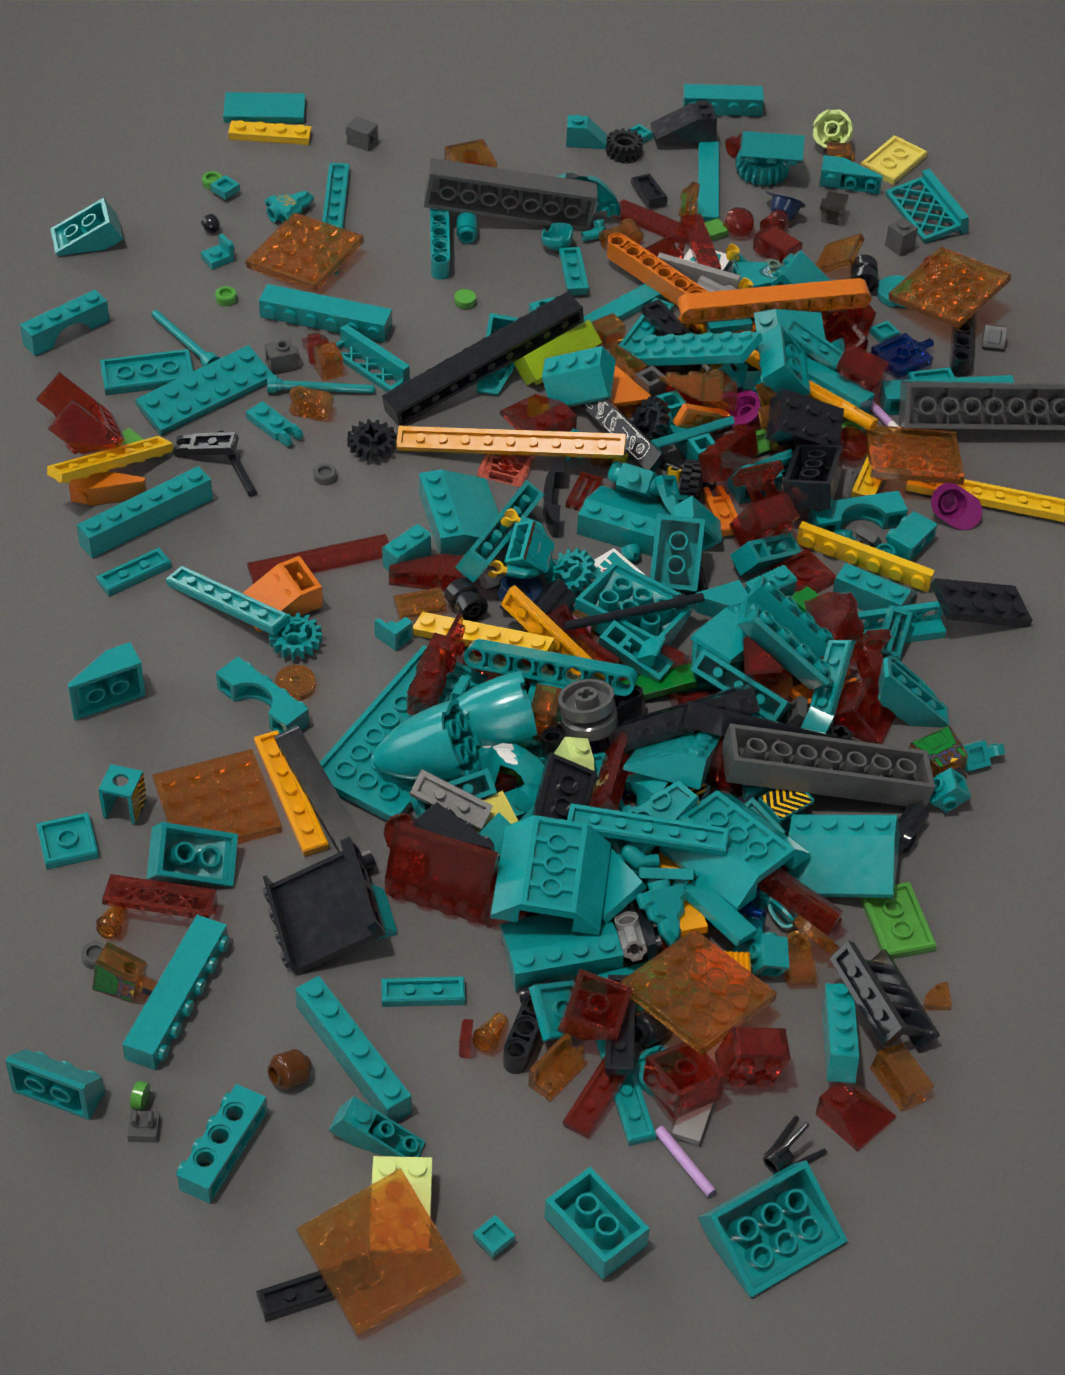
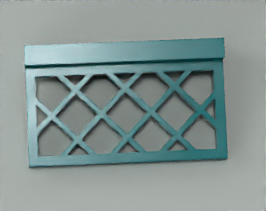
M930 169L923 170L922 177L885 191L886 197L901 216L918 228L917 236L924 244L957 231L961 235L969 232V216ZM919 185L923 188L922 191L912 189ZM898 193L905 194L904 198L895 197L894 195ZM909 195L919 197L918 201L908 199ZM929 198L933 201L932 203L922 202V199ZM905 205L915 206L913 210L904 209ZM919 207L929 209L927 213L917 211ZM933 210L943 212L942 215L931 214ZM914 217L924 218L923 223L914 221ZM928 220L939 221L937 225L927 223ZM943 222L952 224V226L944 227L941 225ZM924 229L932 230L934 233L925 235L923 231Z

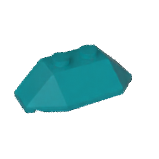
M894 655L884 658L878 681V699L882 706L890 709L898 719H902L909 726L938 728L949 726L948 707L943 701L940 702L933 690Z

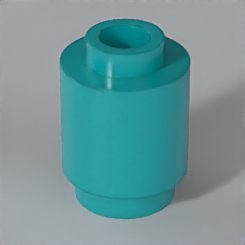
M470 212L461 213L456 220V235L461 242L471 243L477 237V217Z

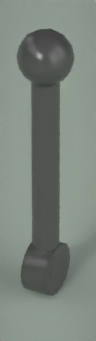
M860 468L852 469L853 477L847 492L843 494V499L851 498V491L861 471Z

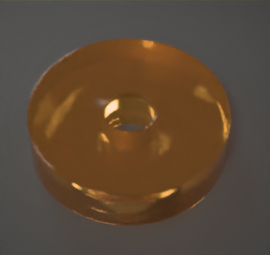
M286 666L275 677V684L287 690L290 696L297 701L307 699L315 691V675L306 666Z

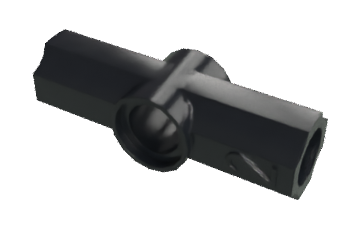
M918 803L909 804L898 819L901 835L898 859L903 852L907 853L911 849L917 833L928 820L929 813L926 812L924 806Z

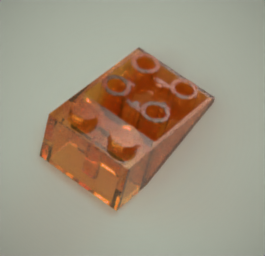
M692 371L688 372V375L670 372L666 373V376L658 377V380L672 389L707 407L736 410L737 383L730 379V376L723 374L722 371H709V374Z

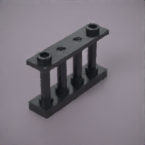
M847 941L829 958L883 1046L890 1047L899 1037L907 1035L917 1051L922 1053L940 1036L886 949H882L872 960L864 959L854 942Z

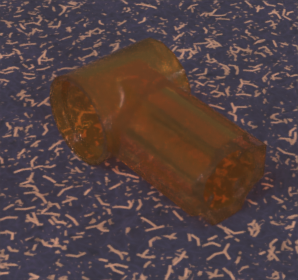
M631 218L624 219L617 227L599 232V239L603 249H607L608 237L612 233H622L637 244L644 238V233Z

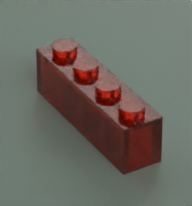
M746 424L734 425L730 431L725 432L724 436L716 439L715 443L708 446L699 455L703 482L726 481L759 453L755 426L747 427Z

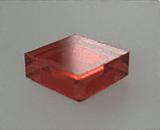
M464 1019L462 1021L459 1039L460 1058L470 1059L474 1020Z

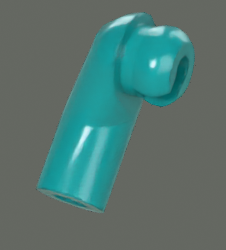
M595 219L592 230L581 232L583 242L596 240L603 236L606 230L603 219Z
M632 844L623 846L621 855L634 869H639V867L656 868L660 866L658 854L644 855Z

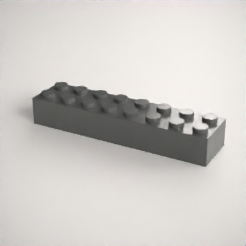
M435 158L430 159L424 191L425 208L459 213L470 212L474 215L551 226L553 223H567L573 226V229L582 231L589 230L597 201V183Z
M901 381L899 426L903 428L1065 430V383Z
M729 724L721 745L726 782L900 806L918 803L925 808L935 789L928 751L737 724Z

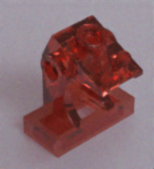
M781 460L742 468L732 478L734 486H746L754 511L766 518L783 515L785 509L783 507V491H777L774 484V478L784 469ZM761 490H765L766 497L761 494Z
M889 629L867 630L854 645L850 663L856 662L862 682L873 696L879 693L878 681L883 663L881 650L892 638Z

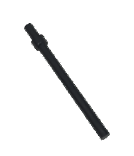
M703 593L687 596L680 594L673 596V599L564 621L563 628L564 631H570L673 608L681 610L687 608L688 605L702 603L705 601Z

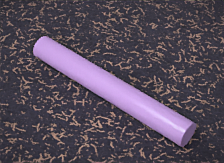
M660 1126L655 1131L656 1136L707 1198L712 1197L717 1190L665 1127Z

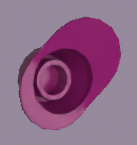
M745 390L737 393L728 401L726 411L730 413V416H733L735 421L732 427L752 428L760 419V401L755 392Z
M944 483L933 492L931 497L933 512L952 527L959 530H969L980 522L982 506L980 501L968 491L954 483Z

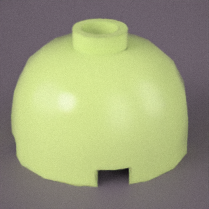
M825 110L818 115L813 124V137L818 145L826 150H841L852 140L854 133L853 123L849 116L841 110Z

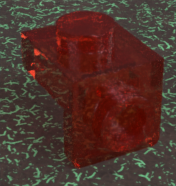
M319 332L307 334V338H301L303 348L307 350L310 364L331 360L327 337L320 335Z

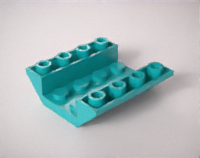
M762 575L740 605L737 626L810 690L827 685L830 682L831 670L829 665L822 659L824 658L828 641L834 640L832 633L825 627L821 628L815 623V619L810 613L803 612L797 607L798 605L792 597L785 596L779 591L780 589L774 581L767 580Z
M718 790L685 812L678 820L729 828L730 833L726 855L720 856L660 846L659 849L661 853L682 869H694L695 879L701 877L737 911L756 898L757 884L784 864L793 870L810 857V853L735 796Z
M537 815L505 826L490 918L518 922L519 911L522 910L573 919L572 931L599 935L611 843L589 824Z

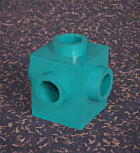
M949 768L933 778L935 789L929 802L934 807L937 806L947 813L971 798L966 778L954 769Z

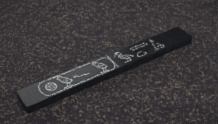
M609 399L581 404L608 433L626 434L625 450L644 469L653 472L658 469L666 455Z

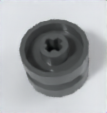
M598 679L578 680L561 690L558 696L563 730L568 737L587 738L589 742L597 741L609 736L616 730L619 722L614 691L607 682Z

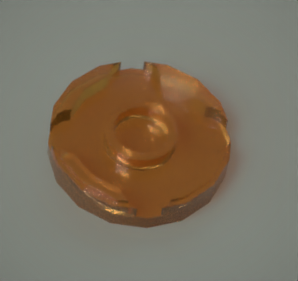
M797 915L792 921L796 928L804 932L829 954L833 955L840 949L834 941L800 915Z

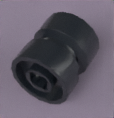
M870 255L855 257L850 264L851 279H864L870 294H872L879 286L878 262Z
M466 577L456 579L445 590L444 597L460 619L475 622L486 613L488 603L470 579Z

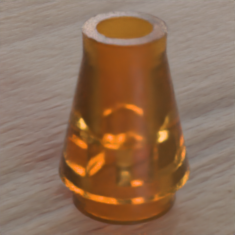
M121 899L114 900L112 905L97 919L96 930L100 936L106 939H113L121 934L125 914L128 909L125 901Z
M495 1013L488 1021L477 1028L473 1033L472 1041L474 1046L484 1053L497 1049L504 1029L508 1024L507 1017L502 1013Z

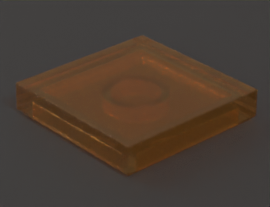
M862 233L826 244L816 266L823 273L852 265L865 239Z

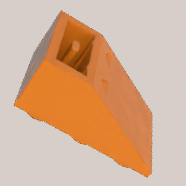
M300 556L277 564L243 592V594L286 614L289 613L292 617H295L297 613H300L301 616L323 607L322 586ZM253 626L257 633L263 631Z

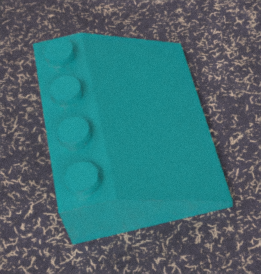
M442 469L419 473V495L440 558L466 554L499 514L487 479ZM508 540L507 543L503 546V548L509 546V540Z
M600 485L586 498L578 513L577 534L618 547L639 544L640 553L652 556L657 514H671L664 503Z
M615 560L576 598L574 616L583 618L669 600L681 593ZM697 604L688 605L687 608L681 610L673 608L617 620V622L643 641L660 635L665 636L666 640L661 651L664 654ZM612 622L593 625L590 629L602 635Z
M696 730L637 748L624 764L623 770L672 783L679 780L687 787L700 790L716 764L722 736Z
M792 815L789 838L810 853V857L793 870L787 868V896L894 898L901 836L897 815Z
M547 914L518 918V922H499L515 992H519V987H525L526 985L547 979L558 982L572 981L623 968L624 955L612 920L606 924L601 919L599 935L572 931L573 919Z
M807 1160L789 1165L698 1217L711 1245L749 1298L848 1241Z

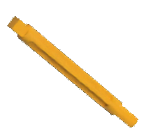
M754 350L745 362L761 371L759 365L760 354L757 350ZM809 380L810 394L805 396L843 408V417L847 420H851L869 431L875 429L878 424L877 418Z

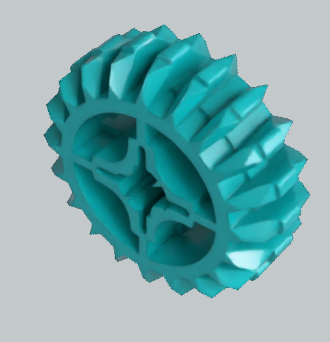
M740 150L735 161L737 174L740 175L741 179H745L746 183L752 182V185L759 184L760 186L767 185L768 187L770 184L777 185L778 182H783L787 178L790 166H786L785 162H777V165L765 164V161L757 160V163H745V159H740Z

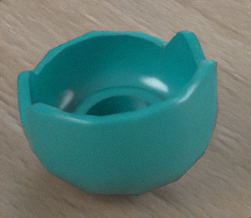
M567 223L551 224L549 231L546 232V229H543L541 235L542 244L553 251L569 247L573 241V226Z

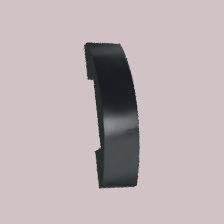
M561 456L552 465L544 484L543 518L546 528L553 538H558L561 506L552 504L554 488H564L566 456Z

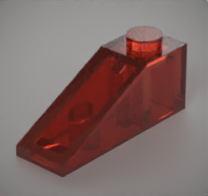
M441 553L392 564L389 566V585L445 592L450 583L456 579L464 578V575L455 568L464 556Z

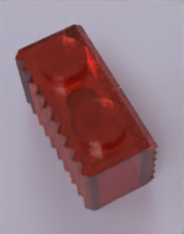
M770 223L754 235L753 250L760 255L763 254L766 258L777 260L780 263H783L782 261L790 253L794 255L802 250V242Z
M427 658L422 659L421 666H419V670H417L414 680L407 691L408 714L415 715L437 704L447 683V665L445 663Z

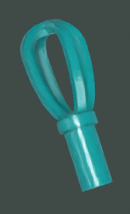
M759 882L756 894L764 901L774 921L783 929L794 927L799 921L798 911L788 902L776 898L774 894H771ZM783 906L788 908L795 915V918ZM774 910L787 924L782 923V921L775 914Z

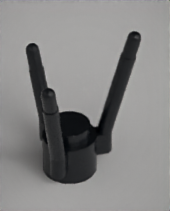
M797 1115L793 1117L773 1146L764 1154L763 1162L773 1174L791 1165V1160L794 1156L789 1148L809 1127V1123L805 1122L781 1145L799 1120ZM822 1149L794 1163L806 1160L809 1163L825 1155L827 1150Z

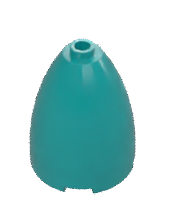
M521 671L498 676L483 682L456 698L459 700L461 709L463 711L468 710L471 720H467L468 731L460 733V737L477 736L480 741V746L476 747L477 749L501 743L517 744L523 748L538 745L537 740L534 738L537 735L533 710L527 691L523 687L525 681Z
M453 699L413 715L383 738L372 755L373 765L385 774L416 781L421 770L444 781L455 780L478 772L481 765L480 761L476 760V747L480 746L477 736L460 737V733L468 731L467 720H471L469 711H463L459 706V700Z

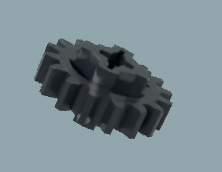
M648 396L647 401L642 400L641 407L636 406V412L632 414L634 420L631 422L650 440H654L659 436H664V430L669 427L666 423L671 419L667 415L671 409L667 407L668 403L656 396L654 398Z
M367 419V423L364 424L359 421L358 427L353 425L351 426L352 431H348L347 446L350 447V453H356L357 458L364 456L365 461L369 457L377 461V457L380 456L385 459L386 453L392 455L393 449H396L397 433H394V427H388L387 422L380 424L378 419L375 423Z

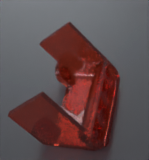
M61 372L52 379L36 398V401L46 407L56 417L48 427V430L67 443L65 446L74 454L78 452L80 454H87L117 448L125 441L113 414Z

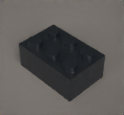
M783 389L771 398L766 440L793 449L796 448L797 443L840 445L844 409Z

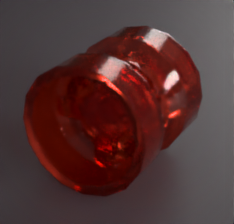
M742 133L737 137L732 136L726 139L725 147L730 157L734 158L737 156L740 150Z
M781 210L773 211L769 216L761 220L760 229L762 233L769 238L775 237L789 225L788 217Z

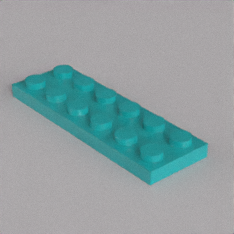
M728 331L722 334L708 332L700 335L688 333L676 336L674 334L666 336L649 335L633 350L627 358L629 367L744 363L763 341L761 332L751 331L741 333Z
M247 345L136 398L135 405L156 431L163 435L267 384L268 375L274 374L254 350Z

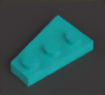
M678 780L651 796L649 801L638 807L634 806L628 809L627 812L678 820L681 815L690 810L699 801V798ZM625 840L628 844L636 846L644 855H648L657 846Z

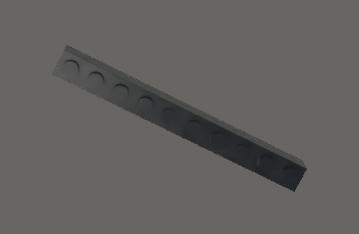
M568 291L555 297L548 303L537 307L525 316L518 318L509 325L500 328L493 334L482 338L477 343L464 348L461 352L445 359L443 362L382 395L385 412L398 426L404 425L584 322L583 306Z

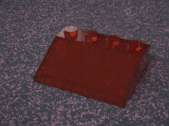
M396 822L385 874L386 895L397 900L402 899L415 903L420 907H428L440 911L445 915H454L471 923L486 925L492 910L497 880L498 852Z

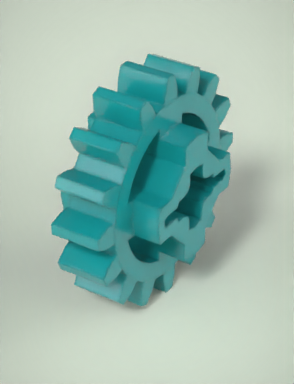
M569 548L565 555L561 552L558 553L559 559H552L556 562V566L553 567L552 573L545 575V578L548 580L547 584L557 578L562 579L568 586V589H571L575 594L577 591L582 593L584 591L583 587L590 585L589 580L596 578L592 572L597 571V567L594 565V559L586 550L581 552L579 548H576L572 552Z
M288 613L290 622L275 635L269 633L270 647H274V653L281 652L282 658L290 655L291 660H294L296 656L305 659L306 653L311 656L314 655L313 649L319 650L320 643L323 641L321 625H317V620L313 619L310 621L309 615H305L302 618L300 613H297L295 617Z

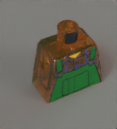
M950 725L910 743V749L928 751L933 778L952 768L967 779V775L963 770L965 769L968 755Z
M107 941L95 962L92 990L132 1003L139 992L150 996L158 981L146 976L148 965L146 961Z

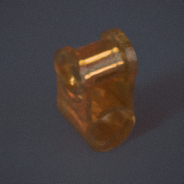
M303 386L293 387L290 390L292 403L289 406V411L292 415L312 418L318 421L328 418L334 403L332 394L327 391L309 389Z
M800 931L790 932L786 936L789 953V969L784 972L786 984L815 983L816 967L812 958L808 936Z

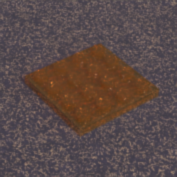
M294 212L245 261L246 267L317 292L364 243V238L361 234Z
M940 247L890 291L888 295L889 300L953 327L960 328L1011 281V273Z
M877 425L874 430L870 431L865 429L871 477L879 480L898 479L902 482L921 481L926 484L933 482L964 484L965 475L955 431Z
M252 749L152 775L167 823L238 834L237 844L282 832L280 820Z
M692 930L621 980L619 986L621 991L700 1055H704L774 1002L777 996V992L697 930Z
M401 1168L296 1228V1232L356 1337L462 1274L460 1267Z

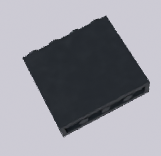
M350 836L340 840L343 851L273 883L267 875L263 876L265 888L262 890L267 902L271 906V909L268 910L269 916L277 927L274 934L277 942L283 949V952L280 953L282 962L286 968L290 967L297 975L386 935L360 849Z

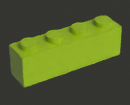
M589 319L518 359L514 364L526 386L532 382L538 385L543 382L542 374L545 358L595 348L602 341Z

